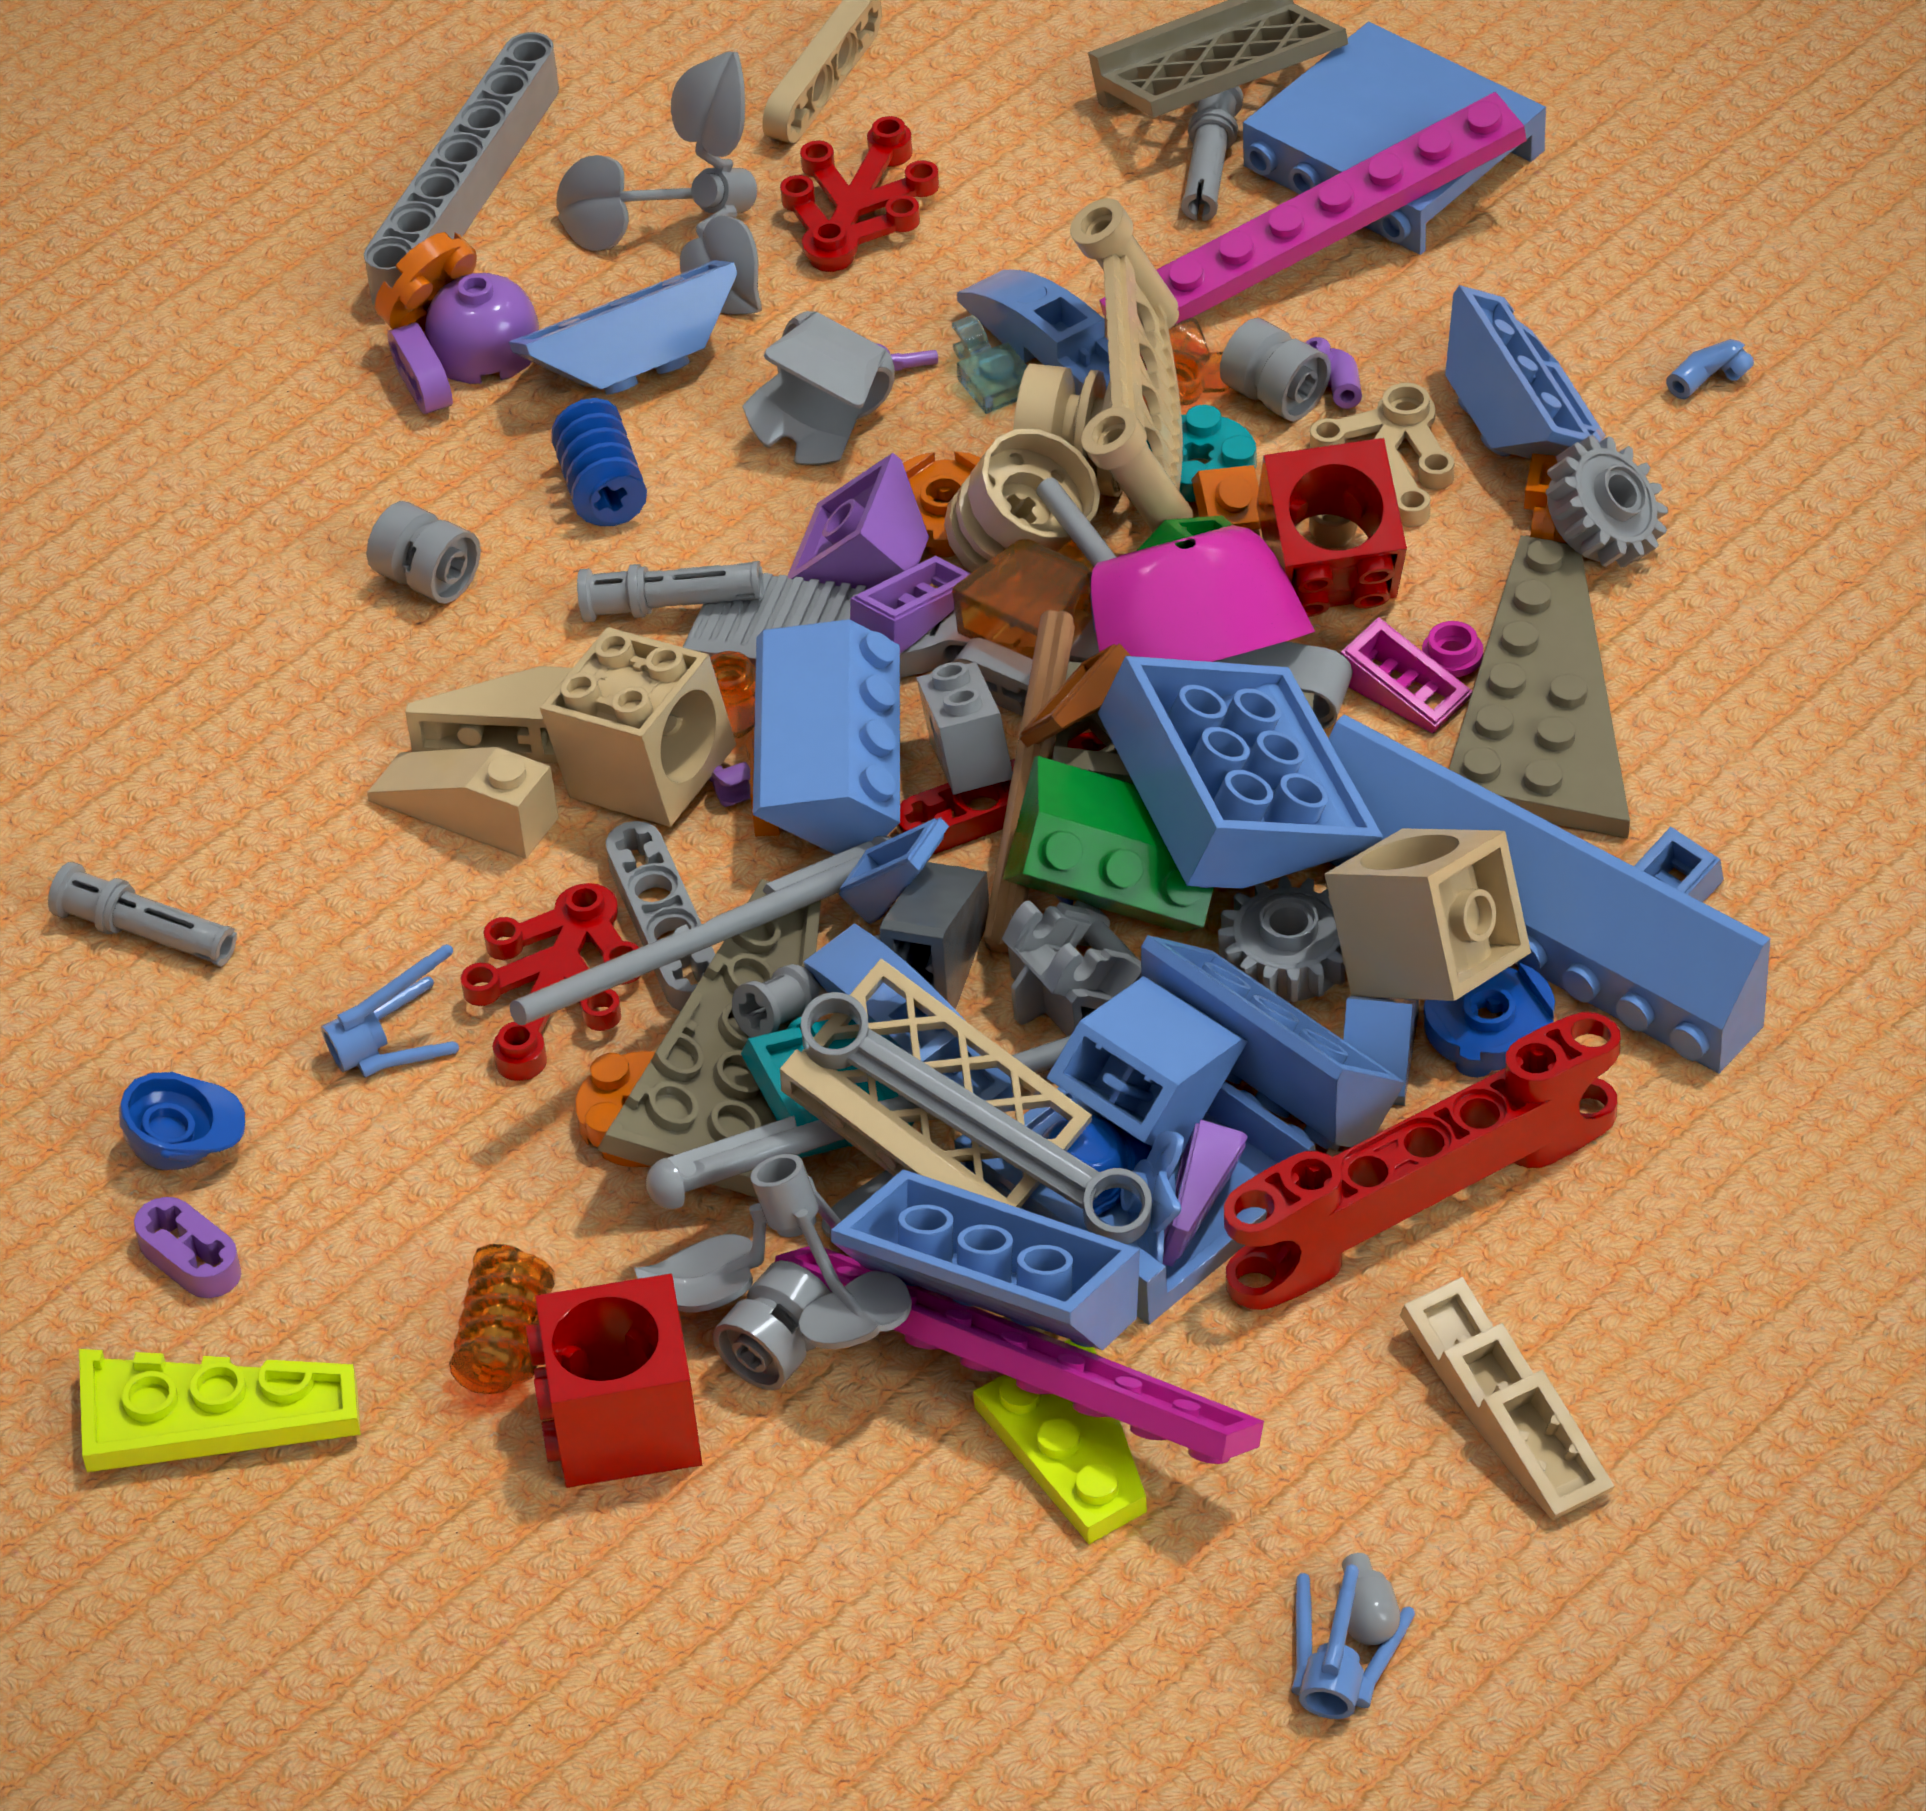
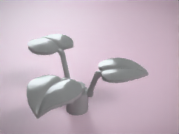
M729 51L687 70L677 81L671 98L672 121L679 137L685 141L697 142L695 148L696 155L714 166V168H706L700 172L693 180L691 188L623 191L624 171L621 164L608 156H588L574 163L563 176L557 191L556 207L559 212L558 218L578 245L591 251H603L616 246L627 230L629 216L625 202L693 199L702 210L714 214L697 224L696 232L699 238L691 240L683 247L680 254L681 274L714 260L734 262L737 276L720 313L752 314L762 311L758 291V254L751 231L746 224L736 219L737 213L746 212L754 205L757 197V184L754 176L748 170L732 168L733 162L731 159L720 158L731 154L737 147L745 122V87L742 66L738 52Z
M780 1154L770 1157L759 1163L753 1169L750 1176L759 1203L749 1207L754 1222L753 1241L737 1234L715 1236L693 1244L657 1264L635 1267L637 1279L672 1273L678 1311L703 1312L728 1304L745 1294L753 1284L750 1269L758 1267L764 1261L767 1223L770 1228L777 1230L778 1234L783 1237L804 1235L822 1275L832 1293L812 1301L801 1313L798 1323L804 1339L812 1346L821 1349H841L864 1343L876 1337L880 1331L886 1332L900 1326L908 1318L912 1304L908 1288L899 1277L883 1271L867 1272L844 1286L840 1282L814 1228L816 1223L815 1216L817 1212L823 1218V1232L827 1237L831 1238V1229L894 1176L886 1170L830 1208L816 1191L812 1177L807 1175L803 1161L799 1156Z

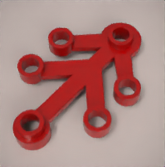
M885 116L877 119L872 124V128L867 133L868 153L850 185L847 184L835 167L834 150L831 144L816 140L802 146L800 150L802 171L806 175L814 177L836 208L830 220L827 219L815 204L814 184L809 177L793 175L781 182L782 205L785 209L793 211L807 230L802 238V248L805 256L810 260L814 268L824 272L843 270L853 262L859 244L894 232H909L920 224L919 203L913 197H928L938 191V167L933 162L926 160L912 162L905 169V178L876 188L887 167L902 165L912 156L911 131L900 118ZM885 207L886 214L856 223L859 216Z
M578 884L563 891L557 898L555 907L551 911L521 923L510 917H499L491 920L485 926L483 934L486 951L494 959H512L518 956L525 946L558 935L553 946L497 969L493 965L483 962L469 965L463 970L460 977L464 999L475 1006H486L495 1002L501 994L536 980L530 993L588 970V966L580 955L585 942H592L602 955L604 963L638 949L639 947L636 944L623 941L613 927V922L618 916L617 899L613 892L599 884ZM502 937H511L507 940H497ZM641 976L634 978L630 981H627L625 983H622V985L633 983L636 980H638ZM481 982L488 983L483 986H474L475 984ZM612 989L579 1002L583 1021L592 1030H609L615 1027L621 1020L619 996ZM599 1007H608V1009L603 1011L594 1010ZM550 1014L525 1025L511 1022L500 1029L492 1045L496 1069L500 1075L509 1080L524 1081L537 1076L543 1071L547 1063L544 1038L541 1033Z

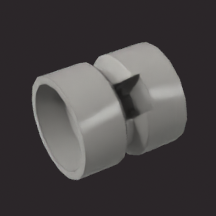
M1258 317L1248 320L1236 330L1229 339L1220 362V378L1226 386L1250 399L1261 400L1267 409L1290 421L1302 419L1313 410L1320 401L1331 374V362L1327 354L1296 338L1292 339L1286 331Z
M399 501L390 505L380 515L372 528L366 551L368 565L373 571L397 583L409 585L413 591L444 604L456 600L466 591L475 576L481 554L480 542L474 533L449 521L439 520L435 514L405 501Z
M780 1260L774 1262L749 1289L746 1296L747 1299L737 1302L716 1326L712 1334L714 1346L723 1361L746 1382L761 1389L772 1391L779 1389L803 1363L807 1355L806 1351L816 1348L802 1336L798 1323L801 1313L812 1301L832 1292L818 1277L806 1268L788 1261Z

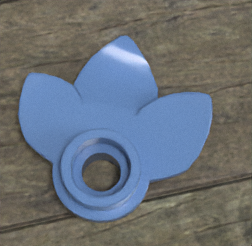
M1173 1131L1161 1132L1154 1141L1147 1159L1140 1160L1133 1170L1134 1173L1138 1174L1147 1183L1152 1197L1150 1223L1145 1233L1138 1239L1139 1247L1160 1263H1163L1164 1229L1181 1213L1182 1209L1175 1195L1176 1185L1173 1171L1182 1153L1184 1137ZM1121 1188V1206L1124 1211L1129 1212L1131 1222H1134L1141 1212L1142 1203L1135 1194Z

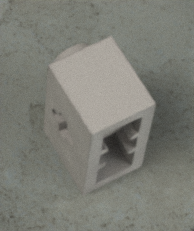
M946 663L935 668L930 674L916 677L930 743L953 795L1011 780L1013 772L1001 714L977 663Z

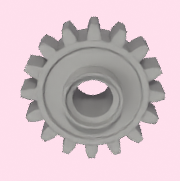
M1591 435L1580 443L1576 442L1556 456L1558 463L1548 469L1547 472L1552 480L1549 488L1546 489V495L1552 521L1559 534L1569 546L1584 557L1600 561L1601 566L1607 567L1616 561L1621 568L1626 567L1635 560H1639L1659 546L1657 539L1666 534L1667 528L1658 519L1668 513V507L1656 502L1655 495L1663 489L1661 484L1649 483L1646 475L1650 470L1647 462L1637 466L1632 461L1633 449L1630 446L1618 452L1612 437L1608 436L1601 442H1598L1595 436Z
M1287 876L1280 877L1278 888L1270 890L1263 882L1256 884L1254 897L1251 898L1237 893L1234 895V910L1222 911L1221 929L1218 930L1219 956L1224 957L1225 960L1285 1001L1298 1002L1315 996L1320 997L1334 984L1342 985L1345 982V966L1342 960V950L1332 906L1329 901L1328 889L1320 894L1314 892V879L1307 878L1300 888L1291 887V882Z

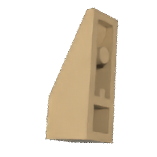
M538 666L407 703L405 714L412 752L499 747L538 762L558 763L540 707L572 668Z
M499 747L400 752L367 792L368 801L525 859H527L558 819L551 766Z

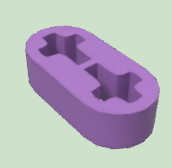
M414 322L389 330L387 333L388 343L394 363L420 411L423 414H428L452 406V393L445 370L419 324Z
M162 1197L151 1200L138 1210L134 1219V1226L140 1251L151 1263L186 1291L197 1297L214 1298L230 1292L239 1283L242 1273L235 1243L226 1233L188 1203L174 1197ZM178 1228L180 1238L177 1239L170 1231ZM196 1256L200 1257L206 1263L198 1267Z

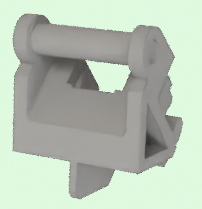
M1077 900L1073 906L1059 902L1057 907L1049 906L1044 914H1042L1031 901H1025L1016 910L1002 940L1008 945L1011 976L1015 980L1011 986L1014 1019L1019 1024H1026L1046 1013L1066 1036H1070L1080 1020L1141 978V961L1110 930V920L1099 908ZM1077 945L1092 947L1086 951L1084 957L1075 949Z

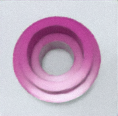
M1446 621L1437 624L1431 629L1422 645V651L1454 677L1472 673L1481 665L1483 660V644L1478 638L1476 631L1470 625L1459 621Z

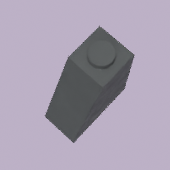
M927 862L883 918L880 926L881 942L906 961L955 1010L986 926L989 909L987 871Z

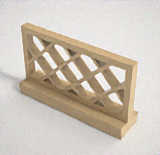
M882 958L850 994V996L862 1004L867 1013L866 1002L885 983L905 998L908 1019L868 1022L869 1029L879 1035L909 1032L912 1055L921 1060L917 1031L945 1028L958 1038L960 1058L924 1063L941 1074L962 1071L964 1088L972 1093L970 1070L999 1068L1011 1079L1013 1098L986 1100V1102L1002 1112L1015 1111L1016 1120L1025 1125L1023 1110L1051 1107L1066 1118L1069 1123L1055 1139L1047 1140L1066 1152L1091 1123L1092 1115ZM914 1006L928 1015V1017L916 1018ZM834 1013L813 1038L819 1045L828 1048L834 1040L856 1038L859 1032V1024L848 1025L853 1019L852 1017L842 1013ZM967 1045L981 1056L968 1057ZM796 1049L780 1068L781 1091L893 1176H896L901 1170L905 1169L1020 1208L1040 1184V1182L1022 1172L1023 1178L1007 1197L1003 1196L984 1181L981 1160L1000 1157L984 1147H979V1144L971 1139V1148L942 1150L930 1140L928 1120L938 1118L920 1107L890 1111L878 1102L877 1080L859 1069L837 1071L836 1069L821 1067L809 1058L805 1049L802 1052ZM868 1082L869 1094L854 1083ZM1020 1085L1033 1095L1021 1097ZM920 1121L922 1134L910 1126L908 1122ZM973 1161L974 1173L960 1162Z

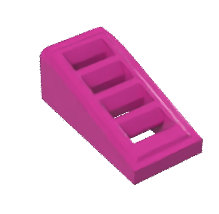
M1379 617L1340 652L1352 667L1353 673L1349 688L1432 734L1471 698L1473 692ZM1376 659L1382 662V664L1378 667L1372 660ZM1394 670L1403 674L1397 680L1390 676ZM1414 681L1424 685L1415 694L1407 689ZM1435 692L1446 697L1434 709L1424 703Z

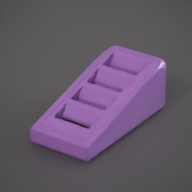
M934 556L850 599V620L871 631L882 633L891 641L899 644L901 654L979 589V578L938 556ZM932 583L933 585L937 586L938 588H934V587L930 586V584Z
M1200 1120L1199 1124H1195L1181 1155L1175 1181V1195L1182 1209L1181 1213L1164 1229L1162 1264L1173 1267L1176 1260L1184 1253L1233 1174L1246 1146L1245 1142L1248 1137L1245 1133L1205 1120Z

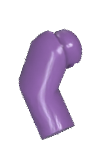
M1314 337L1307 340L1305 343L1327 354L1331 362V374L1327 386L1332 388L1335 404L1345 409L1358 405L1362 398L1359 371L1354 358L1342 350L1331 348L1329 342L1322 337Z

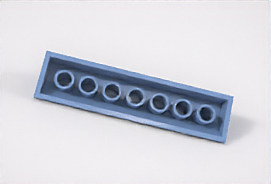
M1345 714L1336 721L1328 739L1383 836L1382 840L1402 828L1500 830L1506 832L1531 950L1529 955L1515 963L1517 966H1519V963L1533 968L1545 980L1564 989L1573 998L1581 1002H1588L1621 1020L1628 1028L1649 1035L1673 1048L1682 1057L1691 1061H1697L1719 1074L1764 1027L1770 951L1769 937ZM1359 853L1339 858L1329 863L1337 867Z

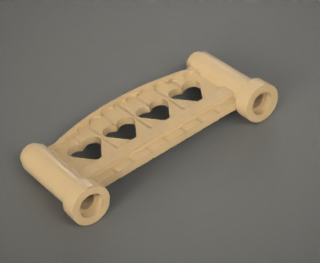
M1105 198L1085 206L1075 216L1070 227V235L1084 256L1096 259L1104 271L1112 407L1098 413L1088 422L1083 430L1081 443L1096 466L1110 471L1151 531L1154 532L1164 520L1193 517L1191 507L1179 491L1183 459L1182 417L1177 374L1168 330L1174 326L1179 318L1178 302L1132 235L1133 222L1123 206L1115 199ZM1140 354L1142 355V357H1143V359H1144V361H1145L1146 368H1145V366H1144V363H1143V361H1142V359H1141ZM1143 396L1145 397V399H1146V401H1147V404H1148V407H1149V411H1148V408H1147V406H1146V404H1145V401H1144V399H1143ZM1146 440H1148L1151 450L1149 449Z

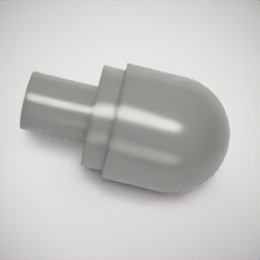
M1354 1553L1347 1556L1342 1562L1343 1571L1350 1564L1356 1565L1359 1569L1347 1631L1353 1639L1362 1644L1379 1645L1392 1638L1397 1632L1400 1625V1609L1393 1586L1386 1579L1385 1575L1372 1569L1368 1555Z

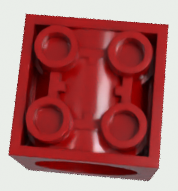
M1378 438L1264 455L1256 504L1262 537L1275 554L1289 578L1307 616H1317L1326 612L1330 607L1354 604L1355 607L1362 609L1374 608L1385 604L1391 598H1397L1407 546L1385 439ZM1335 515L1351 520V522L1363 530L1368 538L1363 544L1351 549L1328 550L1307 541L1300 535L1295 526L1313 516Z
M672 1273L535 1295L539 1323L526 1325L532 1367L546 1365L545 1367L533 1368L536 1399L540 1420L554 1418V1420L541 1422L547 1462L561 1461L566 1488L703 1466L691 1381Z

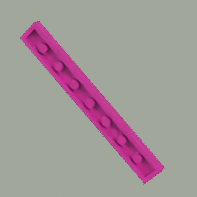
M1493 92L1157 269V272L1178 302L1179 318L1170 329L1526 142L1524 125L1500 96ZM1104 297L1099 301L1102 313L1106 318V299Z
M809 1246L776 1255L775 1262L780 1260L788 1261L804 1267L818 1277L829 1289ZM824 1247L840 1282L844 1286L862 1274L872 1271L863 1267L853 1258ZM906 1285L912 1301L911 1311L908 1318L900 1326L892 1330L905 1334V1341L910 1345L923 1349L945 1350L960 1356V1363L967 1368L983 1372L997 1371L1015 1378L1016 1385L1024 1391L1035 1394H1055L1073 1402L1072 1407L1079 1413L1093 1417H1112L1129 1424L1130 1431L1139 1437L1149 1440H1169L1187 1447L1188 1454L1202 1462L1211 1464L1227 1463L1230 1458L1260 1446L1264 1421L977 1307L961 1305L947 1296L918 1286Z

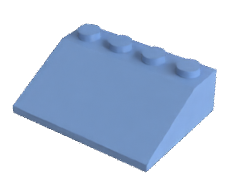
M1125 656L1098 711V715L1187 886L1243 889L1362 852L1382 840L1383 836L1289 667Z

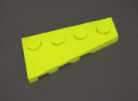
M79 1349L82 1457L87 1472L361 1435L357 1380L353 1364L267 1359L261 1367H245L232 1364L230 1357L203 1356L201 1364L165 1362L163 1353L135 1352L133 1360L105 1359L103 1350Z

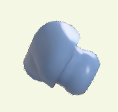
M1728 339L1693 352L1667 377L1666 384L1669 391L1675 397L1686 399L1720 368L1729 380L1737 381L1754 365V359L1743 349L1745 344L1737 340Z

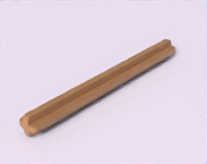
M1047 610L1040 616L1019 738L1022 736L1021 732L1066 681L1075 629L1073 617L1068 612ZM1056 735L1040 744H1033L1028 748L1020 739L1018 740L984 932L986 948L993 952L1009 954L1008 945L1002 940V937L1016 910L1028 899L1029 887L1005 881L1003 876L1034 757L1041 756L1052 760Z

